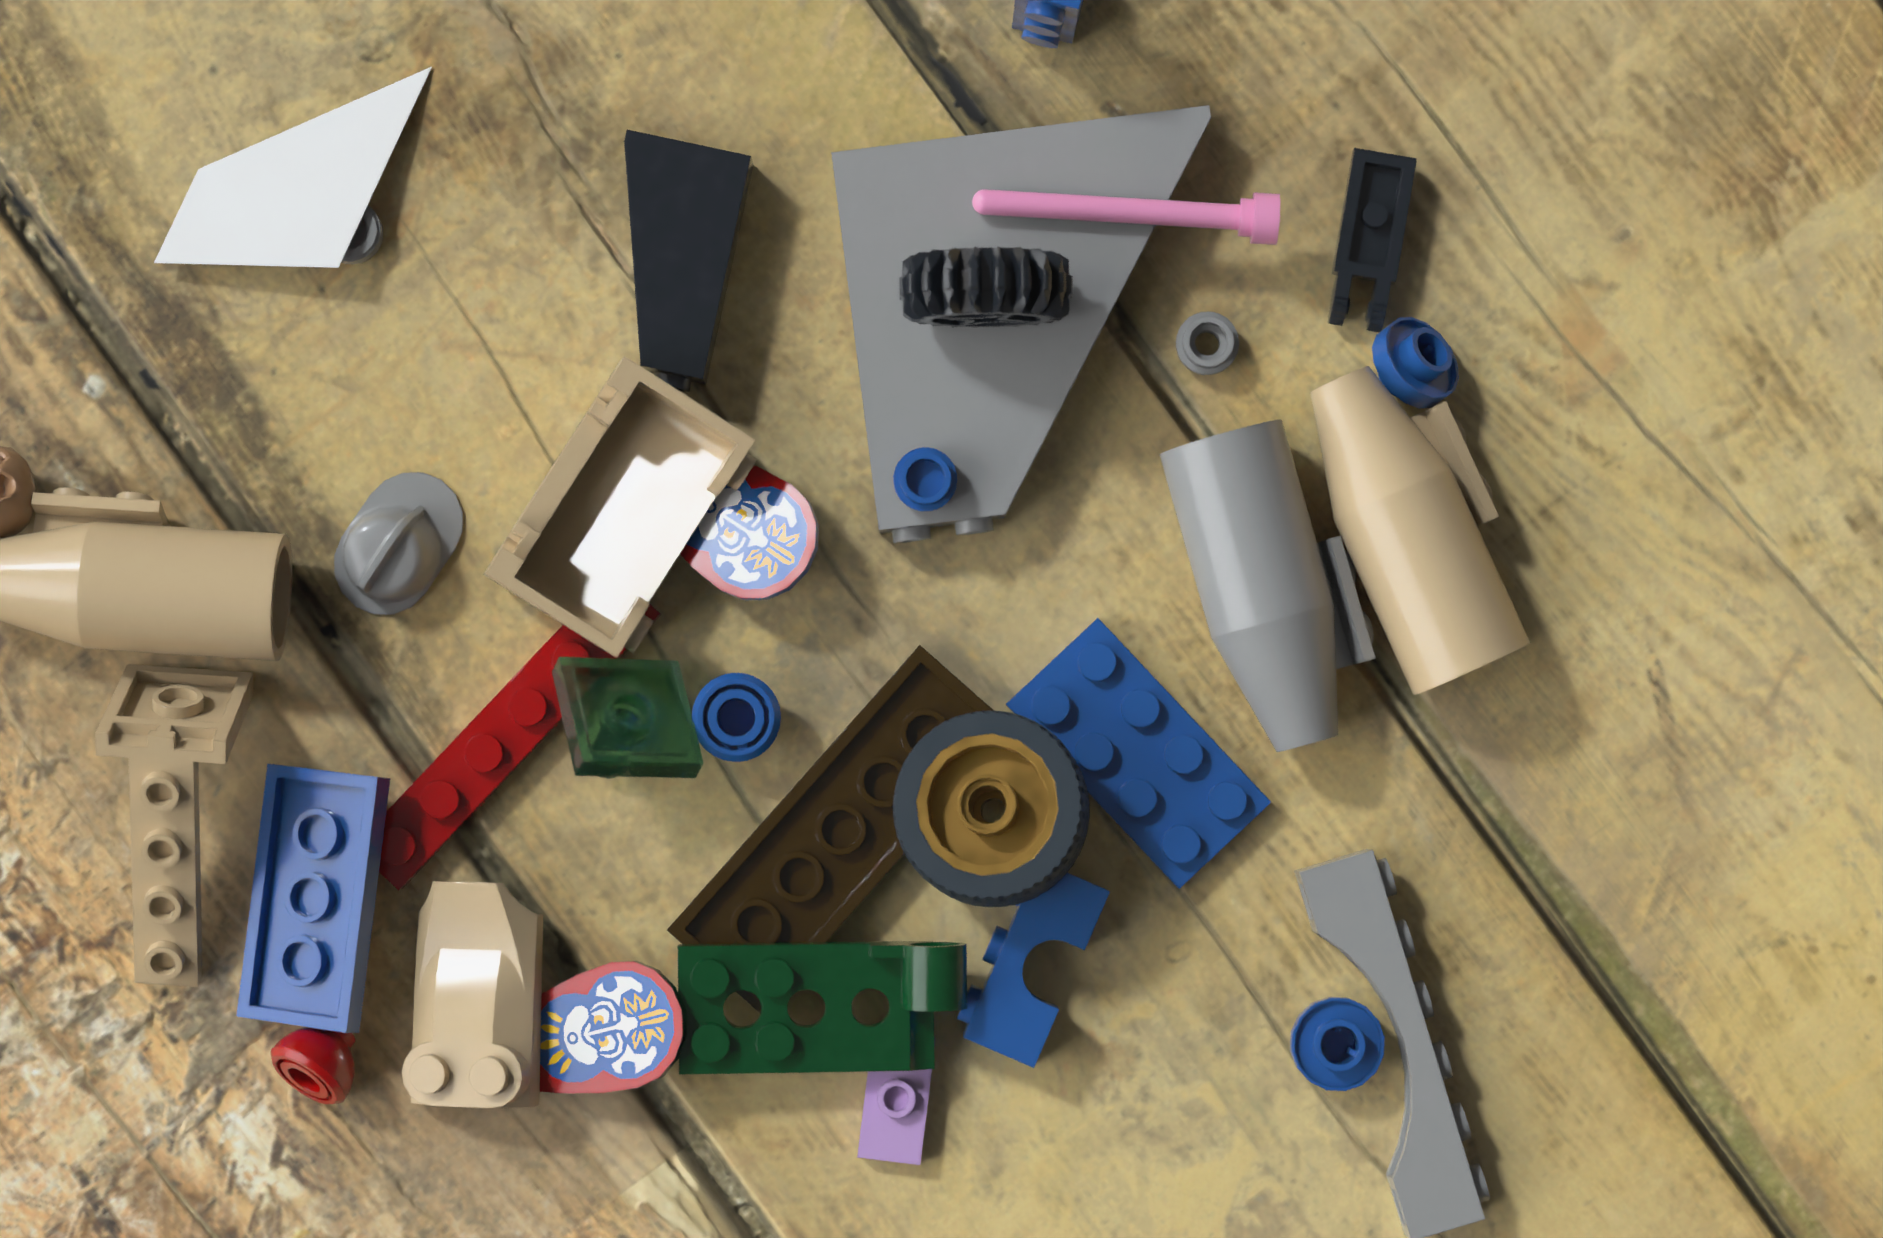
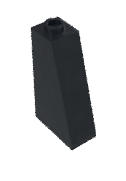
M627 129L624 147L640 366L675 389L689 392L691 382L704 385L707 383L754 164L750 155Z

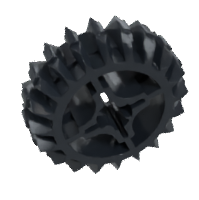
M997 246L986 248H951L948 250L919 252L902 261V277H899V300H902L903 316L912 322L931 324L932 326H951L952 328L1019 327L1022 325L1052 323L1060 321L1069 314L1070 299L1073 296V276L1070 275L1069 259L1054 251H1042L1041 249L1001 248Z

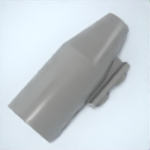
M1282 419L1228 431L1159 454L1211 639L1276 752H1281L1338 736L1336 669L1375 659L1372 648L1374 633L1369 617L1361 609L1354 584L1356 581V568L1349 553L1344 549L1341 536L1318 543L1316 541Z

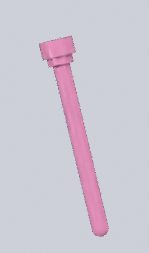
M989 189L978 191L972 199L973 208L982 215L1238 230V236L1250 237L1251 244L1276 245L1280 223V194L1254 192L1252 199L1240 198V204Z

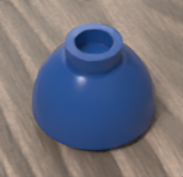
M745 673L724 674L711 680L699 692L692 709V726L699 743L713 756L730 762L748 761L763 754L776 739L781 724L780 706L773 691L760 679Z

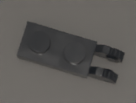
M1359 148L1353 149L1331 273L1336 275L1332 290L1328 324L1343 325L1344 319L1347 318L1349 312L1351 280L1356 278L1375 282L1371 300L1368 302L1366 310V330L1379 333L1382 331L1390 287L1397 280L1417 158Z

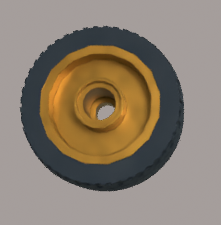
M978 711L959 715L943 722L932 729L915 745L905 760L897 779L893 799V816L897 837L903 852L914 869L927 882L947 896L966 904L980 907H1006L1024 903L1040 896L1056 885L1067 874L1077 860L1085 843L1090 819V803L1085 779L1078 764L1065 745L1052 732L1034 720L1022 715L1004 711ZM991 800H999L1005 805L1004 815L994 823L985 821L982 815L984 805Z

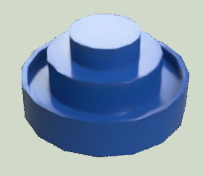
M1401 317L1376 335L1372 345L1373 362L1380 381L1393 396L1398 397L1408 405L1420 409L1434 407L1455 391L1459 380L1458 363L1451 347L1442 335L1429 324L1413 317Z
M1327 997L1311 1003L1298 1015L1291 1030L1290 1052L1296 1068L1309 1082L1325 1090L1347 1091L1363 1085L1377 1072L1384 1057L1385 1037L1379 1020L1366 1006L1346 997Z

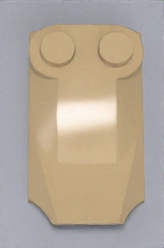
M433 881L429 895L418 912L412 1050L404 1060L402 1069L403 1084L411 1096V1103L428 1106L473 1108H530L539 1106L543 914H535L523 906L510 893L504 883Z

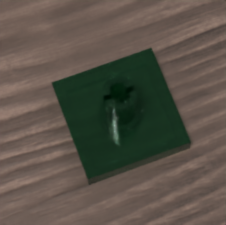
M583 657L558 658L552 675L575 776H599L605 779L616 777H697L704 762L692 720L679 661Z

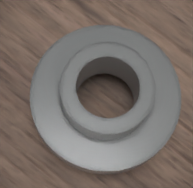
M1200 312L1192 315L1181 325L1176 336V352L1180 361L1190 371L1200 375H1214L1224 371L1232 364L1239 349V337L1234 325L1226 317L1215 312ZM1202 333L1214 335L1219 343L1217 352L1213 355L1199 353L1195 346V339L1198 335Z

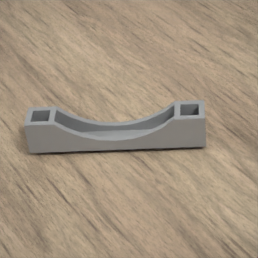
M1364 849L1295 870V876L1312 931L1339 949L1364 974L1384 1004L1398 1039L1404 1069V1114L1398 1144L1387 1169L1386 1176L1404 1235L1408 1238H1424L1484 1220L1485 1217L1480 1203L1490 1200L1488 1187L1479 1163L1469 1166L1462 1141L1471 1139L1470 1128L1461 1103L1457 1102L1450 1105L1443 1080L1453 1077L1452 1069L1442 1041L1432 1043L1425 1019L1433 1017L1434 1011L1424 981L1413 982L1406 958L1416 955L1415 948L1405 919L1394 921L1387 897L1396 895L1397 890L1387 859L1384 858L1376 861L1373 850Z

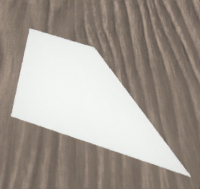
M432 67L198 169L154 263L339 268Z

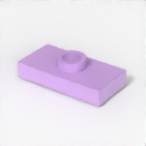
M932 1069L868 1072L858 1158L915 1165L921 1164Z

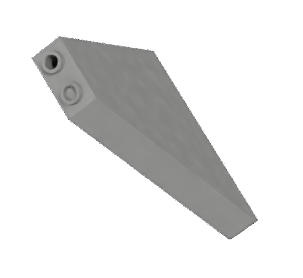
M1210 105L831 152L879 534L892 532L893 543H905L931 539L930 527L955 524L956 535L994 531L993 520L1005 518L1156 225L982 215L973 208L972 199L974 195L980 190L989 189L1170 200L1211 119ZM1021 247L1022 249L1054 251L1069 259L1070 275L1073 276V296L1070 299L1069 314L1060 321L1039 323L1038 325H1022L1019 327L952 328L951 326L919 324L903 316L902 300H899V277H902V261L919 252L948 250L951 248ZM922 447L934 448L946 454L953 462L957 472V487L953 497L945 506L931 512L916 511L906 506L897 496L893 482L894 471L899 460L911 450Z

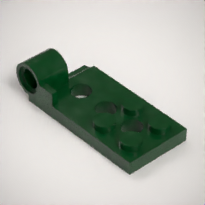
M933 941L678 944V993L686 1010L687 1031L679 1057V1075L878 1072L935 1069L934 1012L967 1009V944ZM864 989H877L884 993L888 999V1012L878 1023L864 1024L858 1021L852 1013V1001ZM800 990H813L819 993L825 1002L824 1014L814 1024H798L788 1014V1002ZM736 991H749L756 995L761 1003L760 1016L754 1023L748 1026L734 1025L724 1014L723 1006L725 1000Z

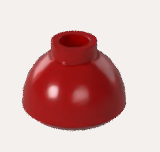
M310 1027L301 1028L283 1037L271 1049L272 1064L277 1073L290 1086L306 1097L322 1104H340L345 1101L354 1080L355 1063L351 1047L356 1042V1038L352 1033Z

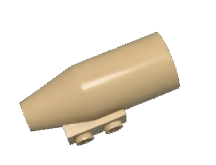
M1369 366L1348 373L1310 392L1334 522L1413 695L1451 681L1530 644L1531 642L1477 527L1499 517L1493 504L1492 490L1487 480L1479 474L1466 445L1465 431L1461 423L1452 415L1447 402H1442L1422 413L1409 417Z
M64 487L53 490V493L33 492L31 505L36 513L33 533L0 539L1 622L85 649L279 661L282 657L289 628L292 593V551L287 534L172 527L168 522L161 501L154 500L146 494L121 492L116 495V498L90 496V494L80 489Z

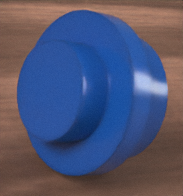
M929 447L911 450L899 460L894 471V488L899 499L909 508L921 512L935 511L945 506L956 491V468L951 459L943 452Z

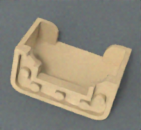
M624 356L604 384L483 575L617 658L623 647L634 653L653 624V620L644 615L651 598L714 499L722 492L726 485L737 491L757 459L747 453L755 439Z

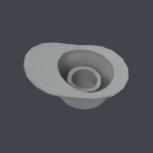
M423 472L401 473L385 480L370 494L341 537L335 552L334 572L342 593L356 607L372 614H396L413 607L427 592L455 551L461 537L463 512L456 494L441 479Z

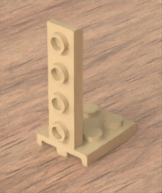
M127 664L95 732L96 756L125 757L129 759L135 983L198 987L202 975L199 762L227 763L253 697V672Z

